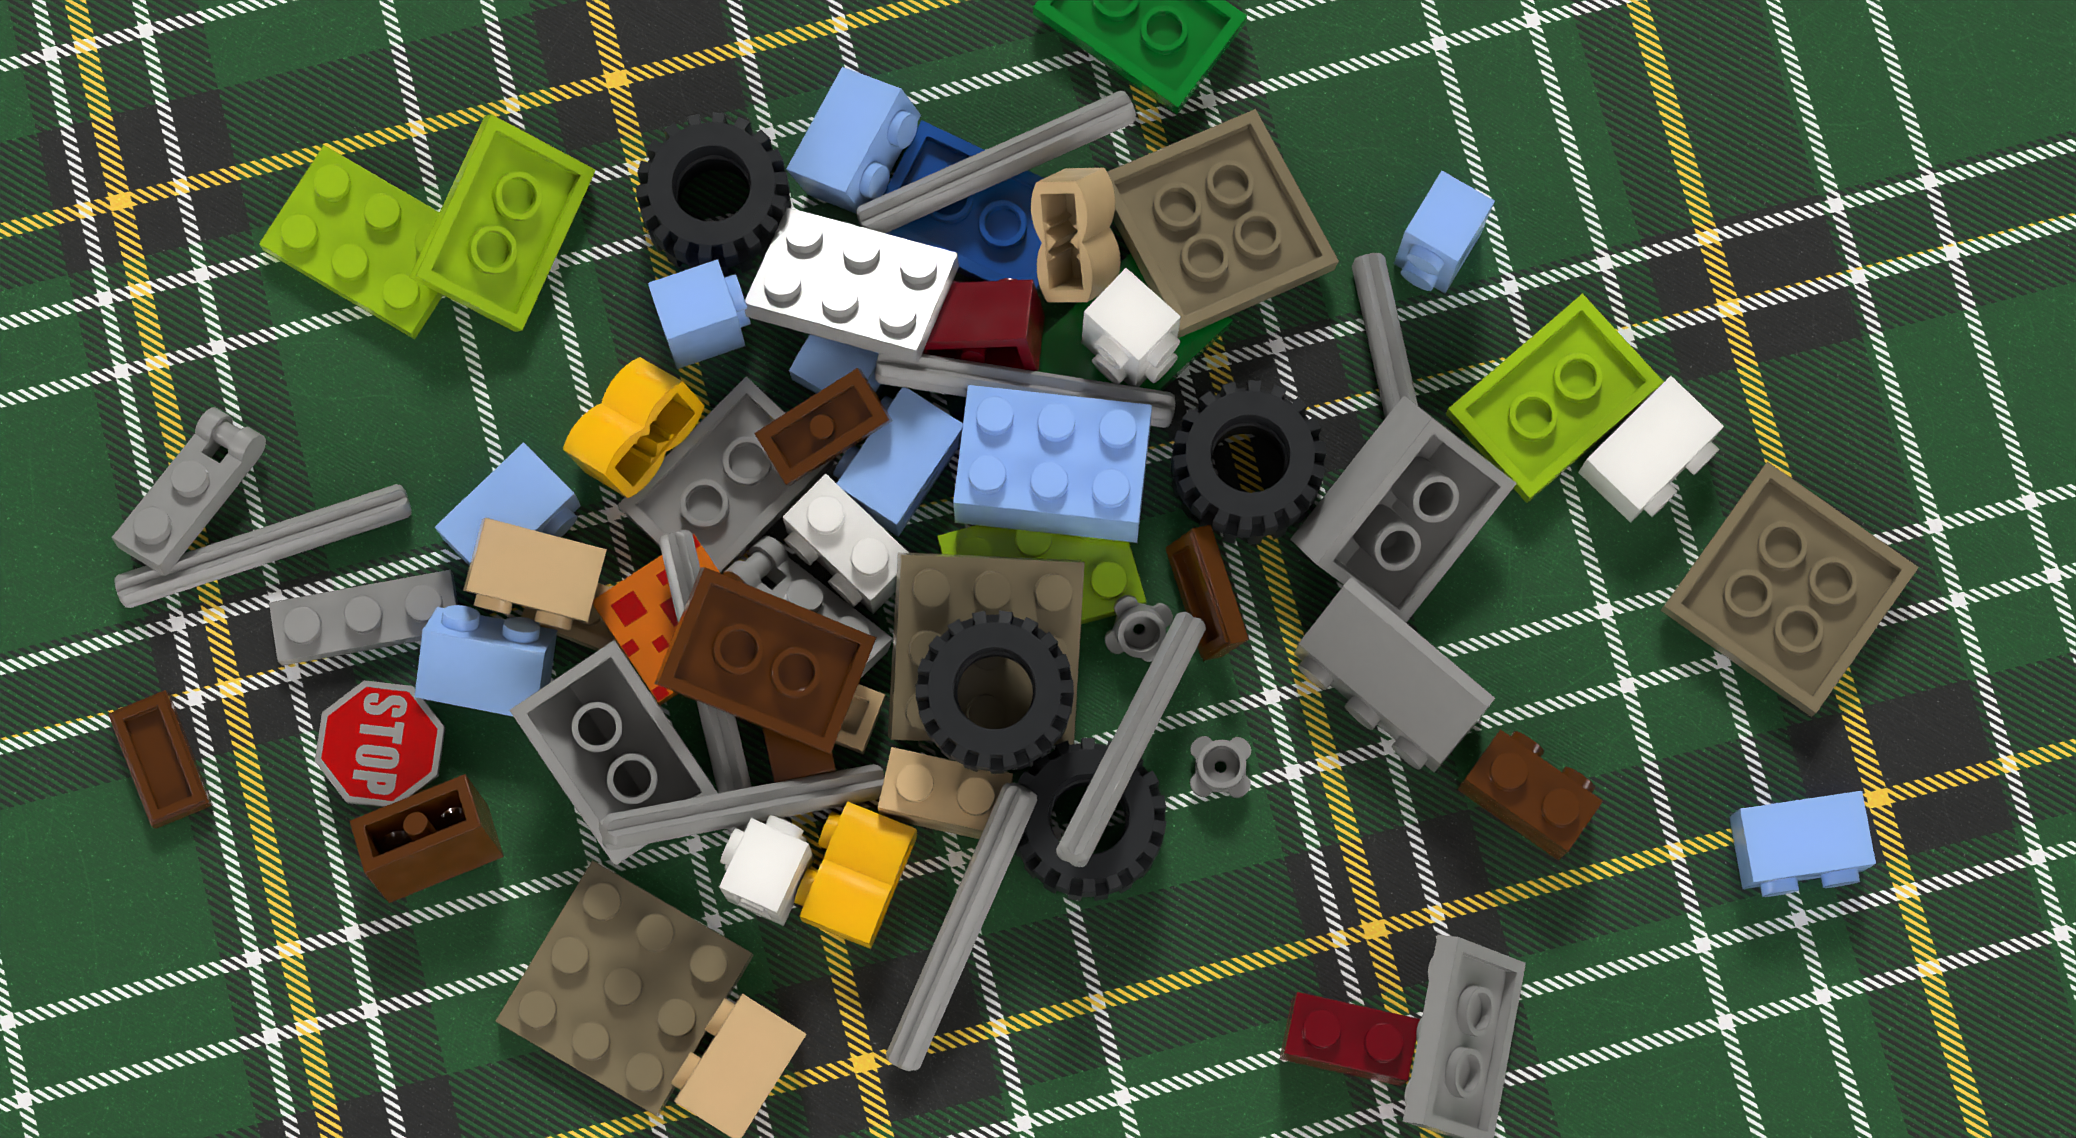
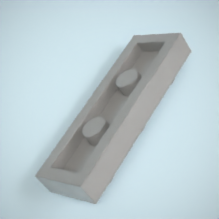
M451 570L269 602L277 660L282 666L421 641L422 630L437 607L445 608L458 605L454 574Z

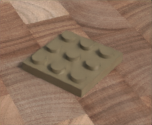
M1256 109L1107 172L1115 194L1113 221L1148 287L1181 316L1177 338L1334 271L1339 262Z
M1767 461L1661 611L1812 717L1820 709L1919 567Z
M898 552L888 737L891 740L931 741L919 715L915 687L919 675L918 668L921 659L925 658L929 651V644L937 635L941 637L948 630V625L958 619L963 622L973 618L972 613L986 611V615H996L1001 610L1013 612L1014 617L1023 620L1028 617L1037 622L1041 630L1046 634L1048 632L1052 634L1058 641V646L1062 653L1066 654L1071 666L1070 671L1074 684L1073 706L1067 728L1061 739L1059 738L1054 745L1067 740L1070 745L1074 744L1085 562L1067 559ZM988 657L973 663L965 670L958 685V702L963 713L974 724L986 729H1003L1016 724L1027 713L1033 696L1032 684L1026 671L1018 663L1003 657Z
M592 860L496 1019V1022L658 1117L676 1088L670 1083L689 1053L693 1052L696 1054L708 1034L704 1029L723 999L726 998L728 1000L754 955Z

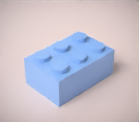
M968 385L953 500L955 523L1137 543L1152 405Z

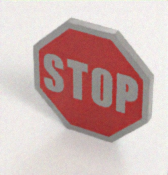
M364 680L322 712L315 762L347 803L385 807L415 795L439 776L445 727L423 699L415 697V688L413 686Z

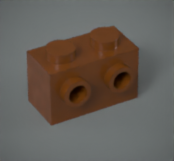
M1500 729L1457 790L1559 861L1570 850L1603 801L1592 794L1596 787L1584 775L1567 766L1561 772L1541 757L1545 751L1534 740L1518 731H1514L1509 736Z
M466 774L350 820L364 873L389 903L504 857L489 806Z

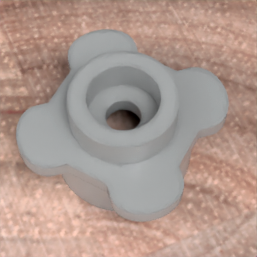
M1123 596L1114 605V611L1117 616L1113 629L1105 635V644L1114 654L1126 652L1132 657L1142 658L1144 661L1151 662L1166 636V627L1170 626L1173 621L1172 612L1163 603L1149 606L1138 603L1134 596ZM1136 624L1144 625L1142 633L1137 634L1133 631Z
M1207 736L1197 738L1192 743L1190 749L1191 755L1196 759L1195 775L1190 780L1192 791L1200 797H1207L1212 792H1226L1233 798H1240L1246 795L1251 786V781L1246 776V760L1251 755L1249 743L1241 737H1235L1230 741H1212ZM1217 762H1224L1227 767L1226 771L1223 773L1217 772L1215 764Z

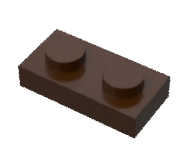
M856 368L754 434L787 486H791L893 420L862 370Z

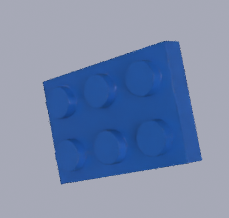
M921 120L913 141L906 149L883 195L985 150ZM1027 170L885 234L958 253L959 268L957 273L976 282L998 281L1004 278L1017 280L1033 279L1038 293L1040 286L1037 277V256L1042 242L1033 225L1031 198L1036 182L1044 178Z

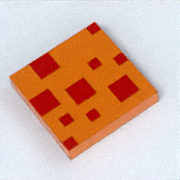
M693 534L700 568L706 567L720 573L695 534ZM661 555L595 598L592 603L659 705H662L678 694L654 684L678 625L665 565Z

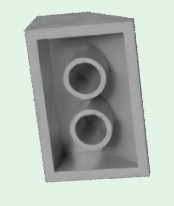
M1404 395L1290 540L1316 565L1342 584H1345L1352 577L1406 623L1517 483Z
M1352 577L1344 584L1301 639L1294 655L1302 660L1298 665V669L1305 677L1323 690H1326L1329 685L1335 688L1349 700L1345 708L1358 722L1370 730H1373L1376 725L1381 727L1396 740L1392 745L1393 750L1405 762L1418 770L1423 765H1426L1431 771L1435 772L1481 719L1495 699Z
M615 640L509 710L614 866L647 844L613 851L606 849L602 843L599 822L608 814L717 794V791Z

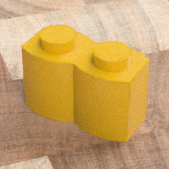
M639 357L628 363L614 377L604 394L602 403L591 408L577 421L567 436L563 450L586 474L624 497L629 498L641 491L652 480L659 470L666 452L679 445L691 433L698 423L705 405L683 381Z
M848 801L841 815L832 811L826 820L818 842V846L827 849L824 859L817 872L809 868L806 870L795 896L794 903L803 906L800 914L802 922L871 949L917 838L916 828Z

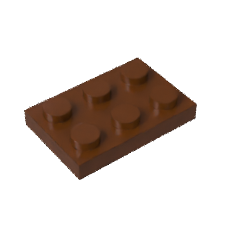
M701 567L654 684L831 754L877 637L706 567Z

